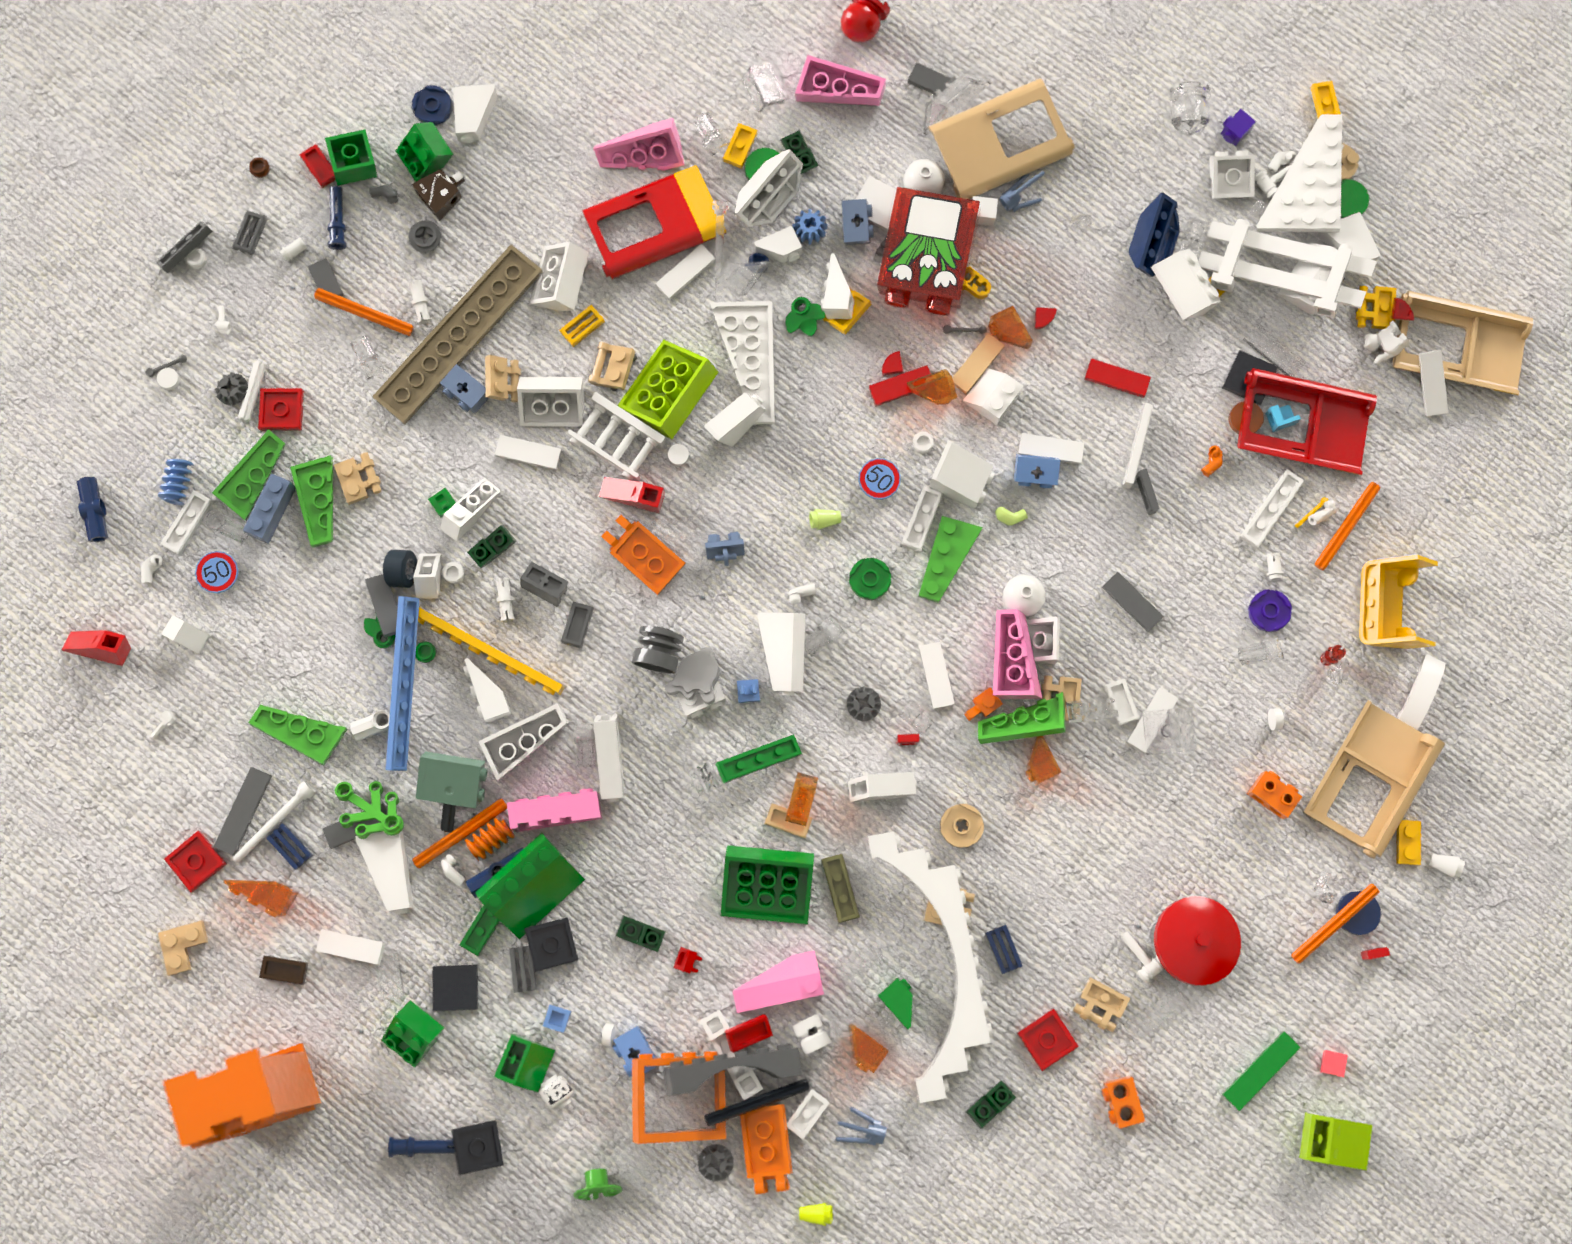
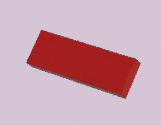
M1091 358L1084 380L1144 398L1151 376Z
M928 365L869 385L868 388L877 407L933 387L935 383Z

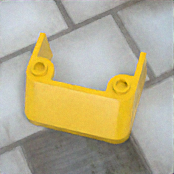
M1420 555L1372 560L1364 564L1361 573L1359 638L1362 643L1370 646L1401 649L1435 647V642L1417 637L1413 629L1402 627L1403 587L1411 586L1417 581L1419 568L1438 566L1437 561Z

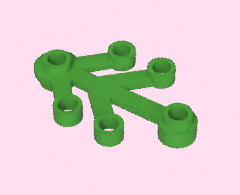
M374 781L369 785L372 805L357 796L348 782H341L335 787V794L339 800L350 801L364 811L354 814H342L339 817L342 827L350 828L356 822L373 819L380 822L371 825L359 824L355 828L358 838L365 839L369 834L384 832L387 835L393 836L403 830L404 821L397 815L396 805L399 803V797L395 792H389L385 795L388 815L381 812L383 787L380 782ZM395 797L393 801H389L390 798ZM345 819H350L348 822L344 823ZM363 829L366 830L364 833H359Z

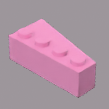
M807 55L795 97L798 102L880 106L886 88V79Z
M1018 609L997 610L993 695L1000 699H1042L1026 616Z

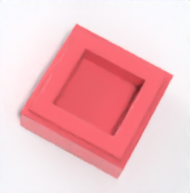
M1324 1050L1320 1072L1344 1077L1348 1055Z

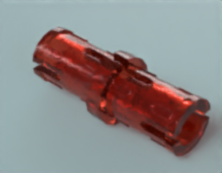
M1341 645L1329 647L1320 656L1321 663L1325 661L1323 665L1326 666L1338 663L1346 654L1345 648L1340 649Z

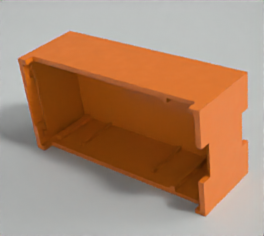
M303 1043L261 1057L259 1048H255L225 1059L227 1069L198 1079L196 1070L163 1081L181 1147L190 1145L191 1150L251 1133V1131L271 1126L273 1123L282 1122L296 1115L316 1109L315 1105L321 1103Z

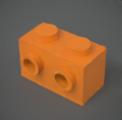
M1264 771L1256 779L1247 795L1282 820L1286 819L1302 796L1298 794L1299 790L1281 782V778L1276 773Z

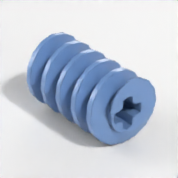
M182 459L166 460V465L169 467L164 469V473L167 475L162 477V481L165 484L160 485V489L164 492H159L158 497L168 503L183 506L185 504L179 501V498H186V495L181 493V490H188V487L183 485V482H190V479L185 477V474H192V471L187 469V466H194V464Z

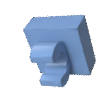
M758 679L737 681L738 703L760 702Z
M549 1005L543 1027L565 1033L572 1011Z

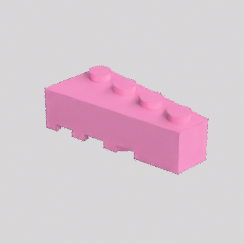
M593 788L580 790L578 794L563 792L555 797L544 795L538 796L537 799L528 800L526 798L515 800V802H508L510 829L515 832L602 819L599 793L597 791L593 792Z

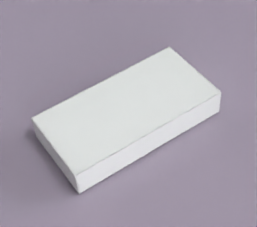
M1125 678L1103 686L1118 727L1140 719Z

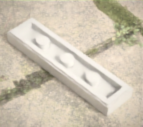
M1145 403L1141 410L1122 487L1127 489L1131 488L1134 484L1153 410L1152 404Z
M1286 469L1239 538L1255 549H1258L1302 486L1304 480Z

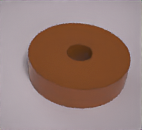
M1244 401L1236 404L1229 413V425L1237 434H1239ZM1253 403L1249 429L1251 432L1256 433L1263 424L1264 414L1262 409Z

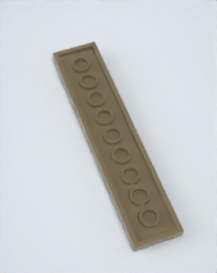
M511 244L372 396L373 399L405 425L441 386L440 382L456 364L458 366L538 279L543 270Z

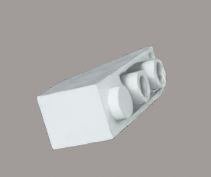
M831 254L830 262L827 263L828 279L824 281L825 298L821 300V309L825 312L827 319H852L854 299L835 254Z
M484 478L443 515L440 529L455 541L459 540L471 529L499 495L500 490Z
M468 658L465 659L466 666H463L467 679L471 678L473 686H470L473 698L478 699L480 706H477V711L480 719L484 718L489 723L512 715L506 694Z

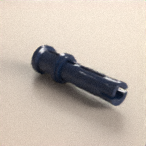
M332 186L329 188L330 223L327 226V230L330 232V241L328 242V248L342 250L347 247V243L344 241L346 226L343 223V188ZM335 202H337V213L335 210Z
M389 1137L388 1157L393 1158L394 1155L412 1157L415 1154H455L454 1147H449L453 1146V1140H415L413 1137L408 1139Z

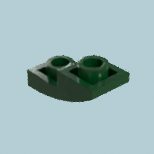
M800 130L780 140L785 151L791 150L803 163L801 175L819 166L810 147H807Z
M500 525L486 539L482 538L467 553L480 568H483L511 547L516 540L504 525Z
M623 915L615 936L658 952L666 931Z
M1001 1080L965 1112L982 1129L1016 1097Z

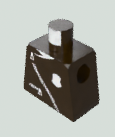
M438 170L413 183L412 186L416 194L440 221L461 200L462 197L457 187L464 183L465 179L459 171L448 178L443 170Z

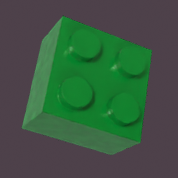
M365 129L325 138L337 186L378 177Z

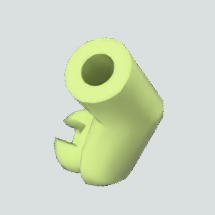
M999 507L995 511L996 518L1008 526L1028 518L1024 509L1012 513L1005 509V507Z

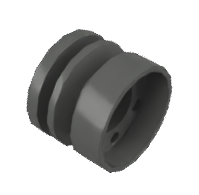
M641 626L639 633L646 637L640 636L637 638V641L644 645L645 648H635L632 664L656 672L675 674L679 659L670 653L681 652L682 648L676 644H682L684 637L663 627Z

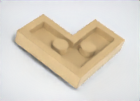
M204 921L194 922L158 933L167 976L192 970L187 948L208 942Z

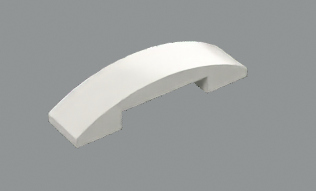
M1427 654L1424 655L1416 673L1418 674L1402 711L1398 713L1397 719L1416 730L1419 729L1436 694L1446 663Z
M718 1010L701 1020L700 1022L718 1054H727V1058L735 1057V1053L730 1051L724 1032L730 1029L721 1011ZM739 1066L727 1069L743 1100L763 1090L752 1068Z

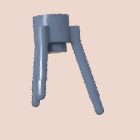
M1043 171L1015 190L1030 173L1023 175L1006 192L1002 193L1000 202L1007 211L1012 209L1013 212H1016L1021 208L1041 202L1042 198L1019 204L1021 201L1019 193L1036 182L1045 173Z
M850 1107V1111L873 1125L868 1124V1127L864 1128L838 1121L839 1126L866 1133V1138L836 1137V1141L864 1143L873 1146L876 1143L882 1145L884 1142L887 1127L881 1125L882 1121L875 1120L854 1107Z

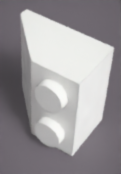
M987 368L962 402L997 426L1021 394L1023 385L1005 373Z

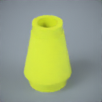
M827 1203L800 1207L799 1219L800 1221L822 1226L832 1224L833 1207L832 1205H827Z

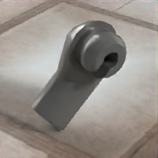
M388 185L369 188L371 198L384 196L387 197L389 204L398 202V192Z

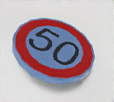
M876 458L870 460L863 465L859 472L861 490L873 499L883 500L889 498L897 492L900 486L901 476L899 470L893 462L887 459Z
M215 551L206 554L200 559L196 565L195 576L198 584L204 590L210 593H221L234 585L238 578L239 570L232 556L225 552Z

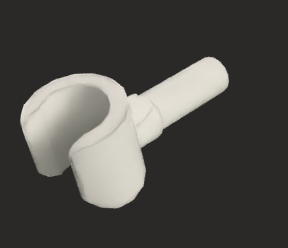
M219 306V321L216 326L221 334H230L231 323L225 322L224 306Z
M164 711L159 715L162 723L150 735L153 739L165 727L175 722V717L171 711Z

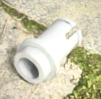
M298 238V240L286 248L282 247L280 254L286 262L289 260L293 261L292 258L308 248L303 240Z
M1272 553L1266 555L1269 571L1267 577H1269L1270 581H1280L1284 575L1281 569L1280 553H1274L1275 562H1273Z

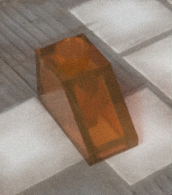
M1013 305L990 317L988 328L993 336L996 335L999 341L1024 349L1031 347L1033 340Z
M946 369L907 382V387L912 393L937 405L948 404L957 398L952 375Z
M1043 736L1035 737L1026 764V776L1030 783L1034 782L1035 786L1061 773Z
M797 772L785 821L802 826L807 825L818 777Z
M850 1022L848 1029L852 1056L858 1061L855 1065L865 1073L868 1070L874 1073L889 1050Z

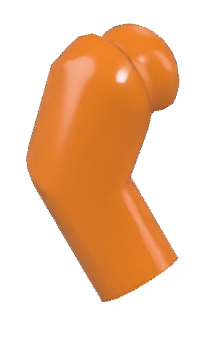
M1217 445L1209 448V463L1201 469L1206 477L1213 474L1223 464L1222 450Z

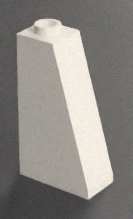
M758 613V622L773 691H781V695L794 696V691L803 692L805 614Z
M618 713L597 715L593 723L601 800L606 799L607 802H617L624 796Z
M403 830L393 836L387 835L384 832L371 833L365 839L355 836L387 911L394 912V915L407 914V909L413 908Z

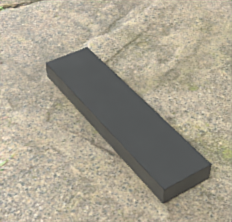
M250 767L213 846L214 848L233 856L237 853L272 775Z

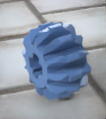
M809 208L807 214L801 210L800 216H795L794 221L796 223L792 225V228L795 230L796 236L801 237V243L805 242V240H808L809 245L812 244V240L819 243L820 237L826 236L824 230L828 228V224L824 223L826 218L825 216H820L819 210L812 213V209Z

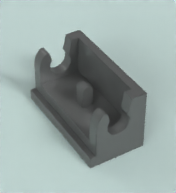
M532 561L520 578L521 588L556 607L561 603L562 595L567 592V580Z

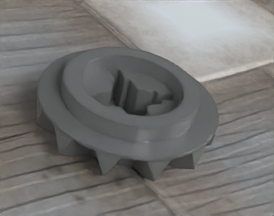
M431 221L417 222L411 227L408 234L410 245L417 252L420 251L425 254L426 252L434 251L437 246H440L442 238L439 227ZM425 230L428 236L431 237L427 239L426 244L420 238L424 236Z
M230 372L228 375H223L220 381H217L218 386L215 388L216 397L223 404L235 405L245 398L248 383L239 373ZM232 384L233 386H235V388L231 389V392H229L226 389L229 388Z
M865 686L855 688L847 699L848 712L859 721H869L875 718L881 708L879 695L872 688ZM869 696L868 704L870 707H864L859 711L860 703L858 700H864Z
M709 1145L699 1155V1171L708 1180L721 1181L728 1177L733 1169V1156L729 1149L723 1145ZM712 1153L716 1159H725L719 1164L720 1172L714 1166L707 1167L712 1162Z

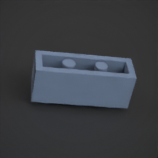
M271 473L243 531L249 536L269 544L296 490L295 486L290 481Z

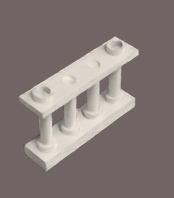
M595 392L591 398L594 410L577 434L570 429L568 430L569 442L577 448L582 446L622 472L621 475L626 480L640 482V476L636 471L652 448L658 446L663 449L667 443L666 437ZM607 413L611 416V422L593 445L585 440L584 437L599 416ZM624 424L628 427L629 432L613 455L610 456L601 449L617 426ZM641 435L646 439V444L628 468L619 460L634 438Z

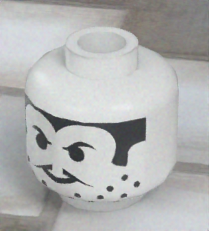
M554 1074L540 1084L542 1088L539 1093L549 1108L558 1106L559 1109H562L571 1102L569 1097L573 1094V1090L563 1076L557 1077Z

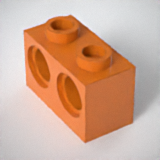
M1126 1076L1104 1082L1105 1088L1102 1089V1094L1105 1102L1109 1101L1111 1110L1108 1111L1111 1124H1115L1120 1129L1145 1122L1133 1077ZM1118 1085L1124 1088V1094L1120 1098L1114 1095V1088ZM1127 1107L1130 1110V1117L1127 1120H1122L1120 1111Z

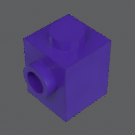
M1240 109L1233 117L1229 115L1222 124L1224 128L1221 135L1226 142L1236 147L1253 129L1256 120Z

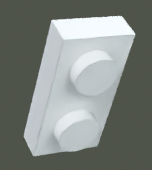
M811 1089L788 1120L787 1128L804 1139L830 1102Z

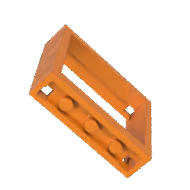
M704 1051V1056H696V1052H682V1057H674V1053H661L659 1058H652V1054H639V1058L632 1059L634 1143L646 1144L726 1139V1121L715 1124L713 1129L645 1132L644 1066L670 1065V1062L683 1061L684 1065L692 1064V1059L705 1057V1061L714 1060L713 1056L717 1055V1051ZM725 1070L714 1075L715 1111L726 1107Z

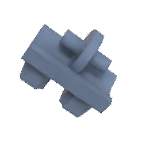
M730 532L728 540L720 541L718 534L708 535V541L705 543L707 559L724 561L725 566H729V560L745 555L744 541L741 539L739 532Z

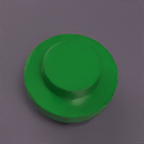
M421 642L416 646L415 657L422 663H429L436 657V648L430 642Z

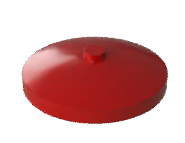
M1191 896L1173 902L1161 913L1155 926L1154 947L1161 965L1172 977L1188 985L1204 986L1221 981L1234 969L1240 956L1241 935L1234 917L1223 905L1207 897Z

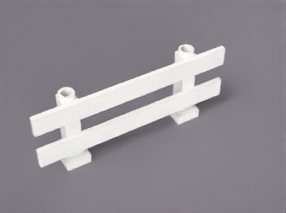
M1239 219L1235 227L1212 221L1207 238L1229 243L1224 256L1202 251L1198 260L1201 269L1213 272L1211 285L1215 289L1232 293L1234 277L1316 297L1314 314L1335 319L1338 303L1361 309L1366 292L1341 286L1345 272L1371 278L1377 261L1352 255V246L1341 244L1337 252L1250 231V223L1243 219ZM1242 247H1247L1332 269L1328 281L1325 282L1238 259Z

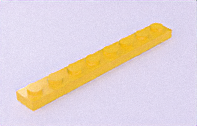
M419 607V624L424 625L425 622L432 626L431 630L440 635L443 632L450 635L449 639L458 645H461L462 642L469 646L468 650L477 655L480 652L487 655L486 659L495 665H498L499 662L506 666L505 670L514 675H517V673L524 675L525 681L534 686L536 683L544 686L542 690L553 696L555 693L561 695L565 689L562 684Z

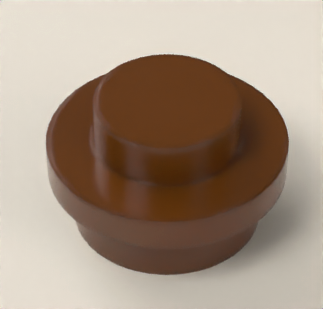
M257 157L251 160L249 171L254 177L263 178L268 175L270 165L266 159Z

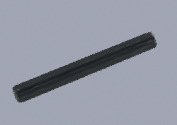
M802 1079L708 1113L704 1116L707 1126H713L809 1091V1082L807 1079Z

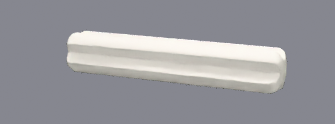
M256 361L253 364L248 381V390L238 415L240 420L247 422L251 420L266 369V364Z

